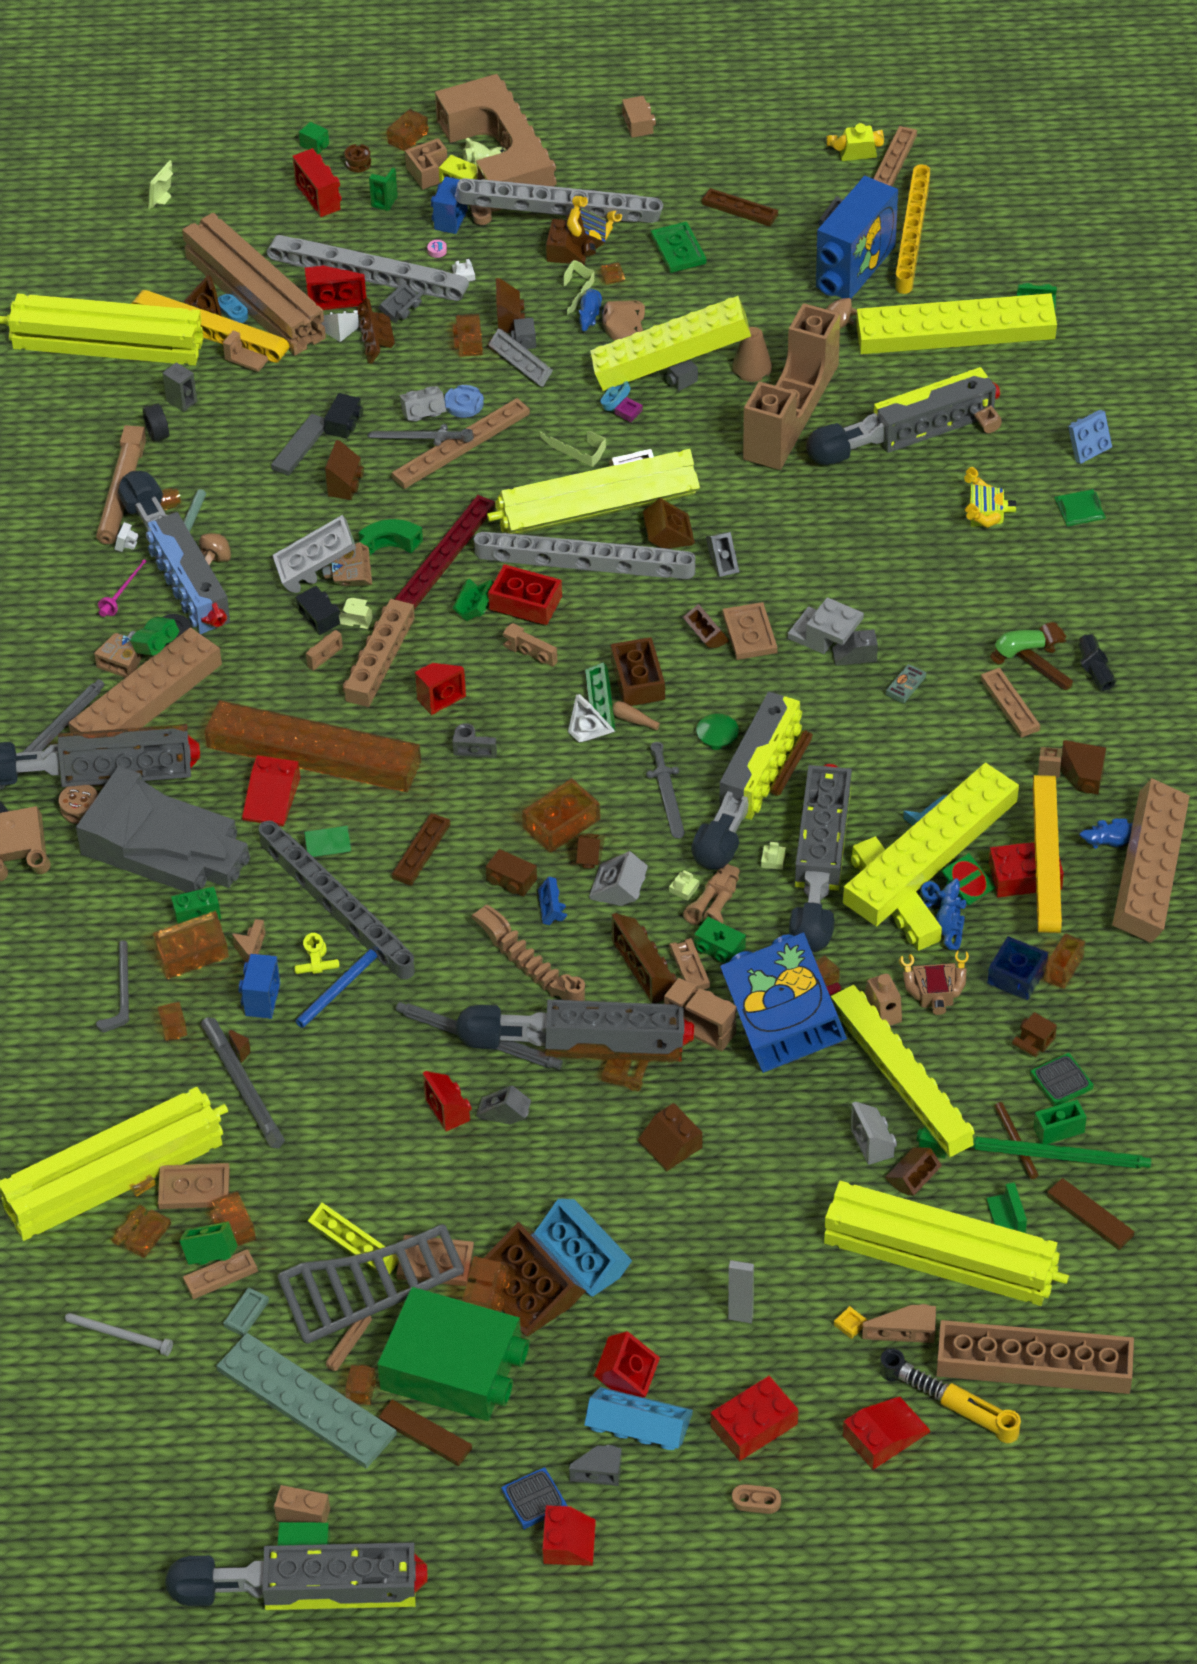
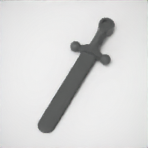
M442 424L439 431H371L367 434L369 438L435 439V446H440L441 441L446 439H462L463 442H470L474 439L471 429L447 431L448 426L446 424Z
M654 742L651 744V755L655 757L657 769L647 771L646 776L649 779L653 777L658 778L671 834L675 838H682L684 836V829L670 777L671 774L677 775L680 770L676 766L673 768L665 766L663 744Z

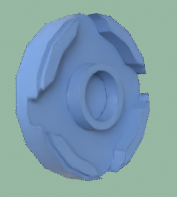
M459 385L456 389L453 390L452 388L445 394V407L451 415L466 418L474 416L483 408L484 397L476 387Z

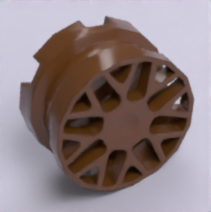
M353 144L346 148L344 152L345 166L349 171L360 173L370 168L371 152L366 145L356 146V144Z

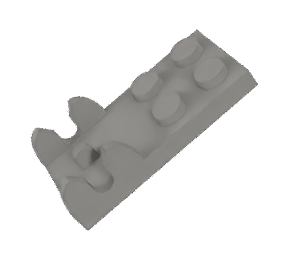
M341 515L275 553L273 558L282 584L289 591L298 593L301 588L300 580L304 579L308 583H316L317 576L315 571L356 549L347 520Z

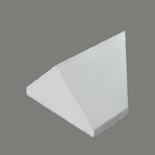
M354 310V313H346L344 311L343 314H333L330 312V315H324V322L321 324L325 327V333L341 342L359 327L358 311Z
M580 694L576 695L568 733L578 742H584L615 732L588 701Z

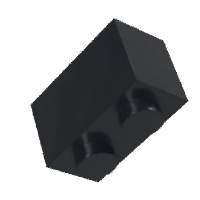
M338 393L324 418L325 434L348 439L350 433L354 432L358 418H361L364 409L361 406V398Z
M317 586L295 597L298 611L319 635L340 624L339 615L341 613L338 606L332 604L326 592H322Z

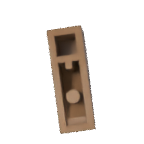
M927 1304L910 1305L863 1322L862 1339L934 1343L936 1306H929Z

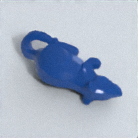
M592 288L587 289L581 299L579 323L581 324L582 331H587L590 325L596 324V316L599 315V307H601L602 296L600 292Z
M1113 819L1112 824L1107 825L1105 820L1097 822V826H1092L1093 830H1084L1079 834L1087 843L1092 844L1094 849H1097L1099 844L1122 847L1130 840L1133 823L1129 824L1127 819Z
M957 878L949 883L943 891L939 892L942 902L935 917L942 927L941 934L944 936V944L949 950L959 949L965 920L964 916H960V909H965L966 900H961V897H958L960 883ZM956 934V940L953 944L951 939Z

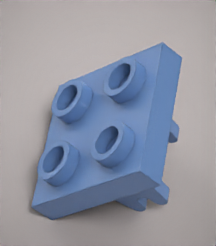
M1098 410L1083 419H1077V422H1071V425L1068 426L1076 462L1081 464L1112 448L1105 411Z

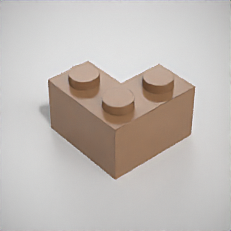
M437 138L405 150L406 168L420 187L426 189L439 184V167L447 159V149L440 139Z

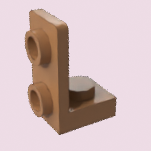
M233 330L223 342L225 360L257 372L268 361L267 356L243 348L239 332Z

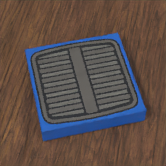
M545 1467L501 1487L504 1497L523 1530L545 1520L546 1505L567 1506Z

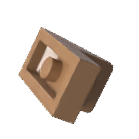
M1040 748L1038 775L1060 777L1061 748Z
M255 919L253 927L248 929L247 936L240 934L232 935L234 947L245 962H249L250 954H259L266 935L264 920Z

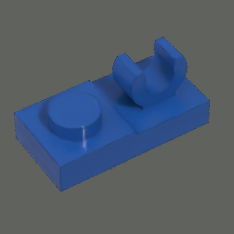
M548 877L538 889L542 921L546 925H550L555 919L563 921L567 917L566 913H562L566 905L559 903L558 900L559 889L556 878Z

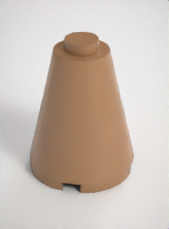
M749 327L751 337L740 341L733 361V372L735 375L737 373L740 379L744 381L757 382L762 380V377L765 375L768 376L771 373L772 363L762 331L757 327Z

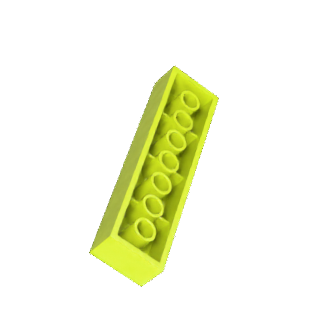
M739 296L720 303L709 305L704 309L690 312L677 319H671L666 323L655 325L650 329L636 332L623 339H617L604 346H598L590 351L595 375L602 390L605 391L612 386L616 387L624 384L623 382L635 380L749 338L751 333L745 310Z

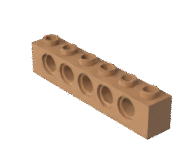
M390 599L387 606L383 607L380 620L375 622L373 633L366 640V647L360 651L357 664L352 666L350 677L343 684L346 702L370 707L415 619L414 604Z

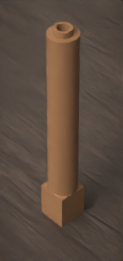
M124 426L120 440V453L96 534L97 539L103 544H113L117 539L125 510L119 497L118 489L123 476L131 471H136L138 460L142 458L146 444L144 427Z

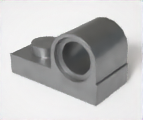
M460 724L456 727L453 737L454 755L496 758V738L476 737L475 728L471 724Z

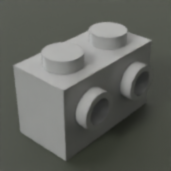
M431 386L423 390L410 391L399 395L403 415L408 421H419L422 417L439 416L442 412H446L443 392L438 386Z

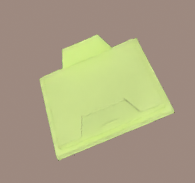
M171 160L150 182L148 209L153 208L156 203L165 205L171 198V195L167 192L171 187V176L173 175Z

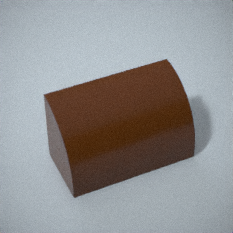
M699 604L683 616L685 621L708 647L718 648L729 642V639Z
M913 1147L885 1178L898 1191L914 1196L942 1165L931 1148Z

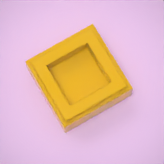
M849 1306L834 1320V1326L852 1339L863 1329V1322L868 1320Z

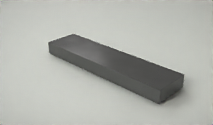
M311 413L271 464L272 470L289 476L325 431L324 418Z

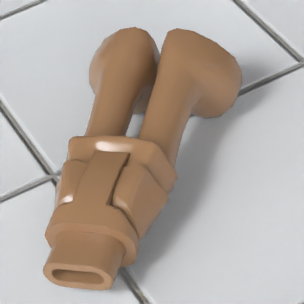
M727 864L725 867L718 869L717 873L708 880L703 894L684 910L683 916L685 920L697 925L701 922L702 918L704 922L707 917L723 923L721 910L725 903L732 898V893L735 892L736 883L739 880V868ZM713 897V898L715 899V901L712 903V905L709 907V909L705 912V909H706L708 903L710 902L711 898Z

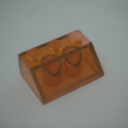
M216 911L153 933L157 960L166 979L180 976L183 973L200 969L203 966L229 957L227 942Z

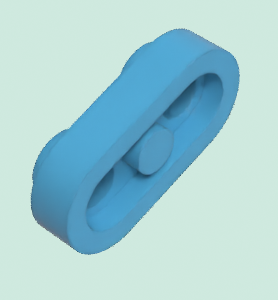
M224 294L218 298L220 311L228 319L243 323L248 319L247 308L233 295Z
M628 381L616 387L608 388L601 398L604 410L615 411V408L626 398L631 390Z

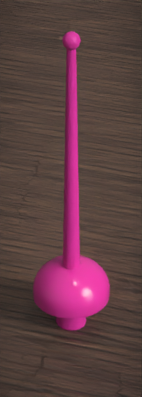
M145 559L142 560L139 567L112 598L104 597L100 599L98 607L101 616H114L117 613V598L143 564L146 563Z

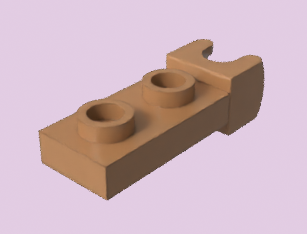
M512 623L503 632V636L508 639L503 644L505 648L514 652L519 650L523 654L529 655L541 663L552 667L558 662L557 648L525 633L524 628Z

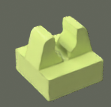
M770 842V846L764 845L761 867L783 870L786 847H779L777 842Z
M684 870L671 883L669 892L688 901L699 887V880L693 878L692 873Z

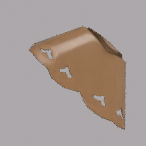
M637 300L608 301L602 313V325L607 335L615 341L631 336L637 331H643L641 321L645 315V305Z

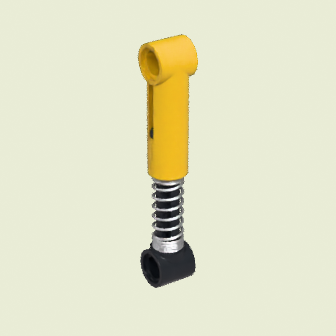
M887 1349L882 1353L880 1374L885 1380L890 1382L902 1380L907 1382V1384L912 1383L913 1387L917 1386L918 1390L923 1389L924 1393L929 1392L930 1396L934 1395L935 1399L941 1401V1405L995 1433L997 1439L1001 1442L1012 1443L1018 1439L1021 1419L1015 1411L1002 1410L953 1383L949 1385L947 1383L942 1384V1381L938 1382L937 1378H931V1374L927 1376L925 1371L921 1373L919 1369H914V1366L904 1359L903 1353L897 1349Z

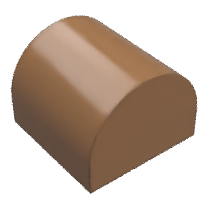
M992 405L974 414L976 421L986 433L995 432L1001 426V417Z

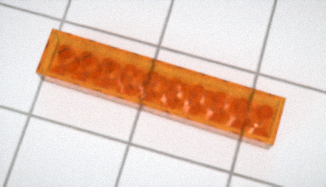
M219 700L205 729L207 748L256 758L259 755L299 761L300 769L407 793L421 763L420 744Z

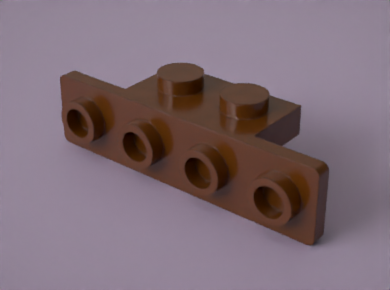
M365 298L362 304H359L357 311L365 354L367 355L368 363L373 364L380 353L379 345L392 348L395 341L390 317L382 313L373 312L370 299Z

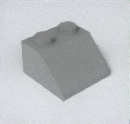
M630 851L600 864L589 898L619 906L636 901L640 895L639 891L645 880L648 866Z
M853 1102L851 1131L867 1164L870 1165L894 1157V1147L897 1146L894 1135L888 1131L886 1118L881 1116L875 1107Z

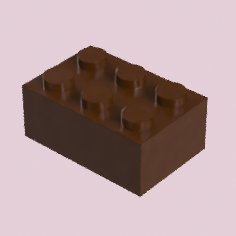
M652 637L610 644L611 663L622 702L633 706L665 700V681Z

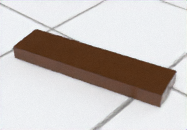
M711 188L702 198V205L769 227L778 216V210Z
M433 813L429 815L393 871V880L412 886L451 825L450 819Z
M1064 1178L1047 1192L1048 1198L1118 1250L1134 1236L1135 1231Z
M393 1399L378 1417L400 1434L457 1466L462 1463L472 1450L471 1443Z

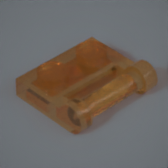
M611 1050L602 1073V1081L629 1087L632 1091H640L643 1085L642 1079L648 1062L652 1061L654 1053L613 1052ZM634 1057H639L640 1061L634 1077L628 1076Z

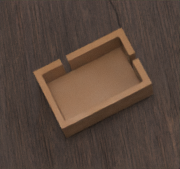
M678 978L665 994L664 1004L683 1006V1018L688 1022L694 1023V1038L723 1051L735 1036L736 1006L730 1001L723 1000L710 991H705L701 988L697 990L692 982Z

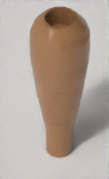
M617 701L613 704L612 708L615 717L652 728L656 731L659 729V722L652 720L627 703Z

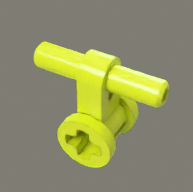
M310 933L304 938L303 945L311 957V963L296 965V974L308 972L317 974L323 973V970L340 967L338 959L322 961L327 947L319 934Z

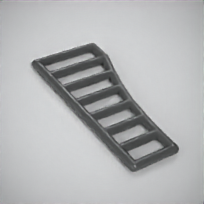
M440 1224L416 1236L375 1251L344 1258L300 1263L280 1272L278 1279L303 1342L309 1344L406 1300L411 1287L428 1290L462 1275L464 1267L447 1227L444 1224ZM439 1235L453 1266L452 1269L441 1274L427 1243L428 1240ZM416 1245L419 1246L432 1277L421 1283H418L405 1252L406 1249ZM395 1253L410 1288L399 1293L396 1292L383 1261L384 1257ZM374 1261L388 1298L375 1303L359 1265L361 1263ZM350 1266L366 1304L365 1308L353 1313L335 1268ZM326 1269L345 1317L331 1322L311 1273L313 1270ZM301 1273L323 1327L312 1332L308 1329L289 1281L290 1278Z

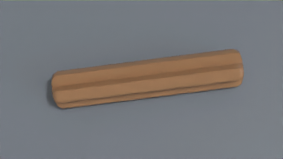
M371 1316L350 1326L327 1359L326 1367L332 1371L338 1370L372 1321Z

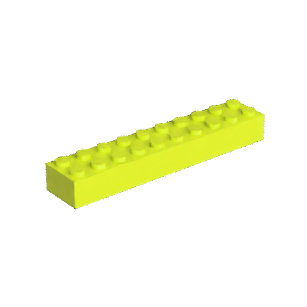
M1052 293L857 309L856 315L860 354L1055 339L1057 330Z
M985 762L844 886L843 904L877 927L920 889L925 882L929 881L1017 802L1019 785Z

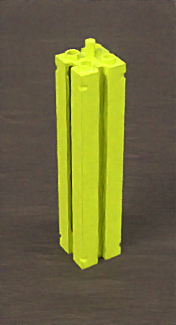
M17 294L15 301L11 303L10 315L0 316V324L9 326V340L12 341L13 349L24 348L25 350L173 364L177 362L178 364L187 363L188 365L196 366L199 349H201L204 340L203 327L200 326L202 322L201 312L195 309L188 310L183 308Z
M686 449L681 452L668 453L520 486L514 489L502 490L497 497V501H495L497 512L488 513V521L502 519L500 520L502 532L523 534L648 506L659 498L670 501L684 496H692L700 489L697 474L694 471L691 450Z
M198 1087L189 1090L188 1093H182L11 1175L8 1179L0 1180L3 1208L10 1220L15 1224V1228L22 1240L25 1241L32 1238L34 1234L38 1235L159 1176L161 1166L182 1165L209 1152L212 1148L215 1149L221 1146L223 1130L219 1122H221L220 1116L228 1112L226 1105L223 1104L212 1109L206 1093L202 1094Z
M839 1181L833 1203L830 1204L825 1217L826 1231L824 1244L836 1245L844 1250L1021 1301H1030L1038 1306H1042L1044 1298H1049L1052 1280L1064 1284L1068 1283L1069 1275L1058 1272L1059 1266L1057 1264L1060 1253L1057 1252L1058 1242L1045 1241L1037 1236L858 1185L852 1186L847 1182Z

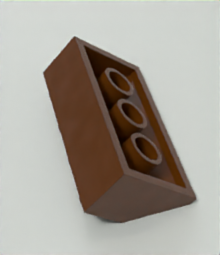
M617 913L612 914L613 944L651 1004L663 1001L665 994L677 980L673 972L670 973L665 958L659 956L656 944L653 941L650 942L643 925L640 926L635 918Z

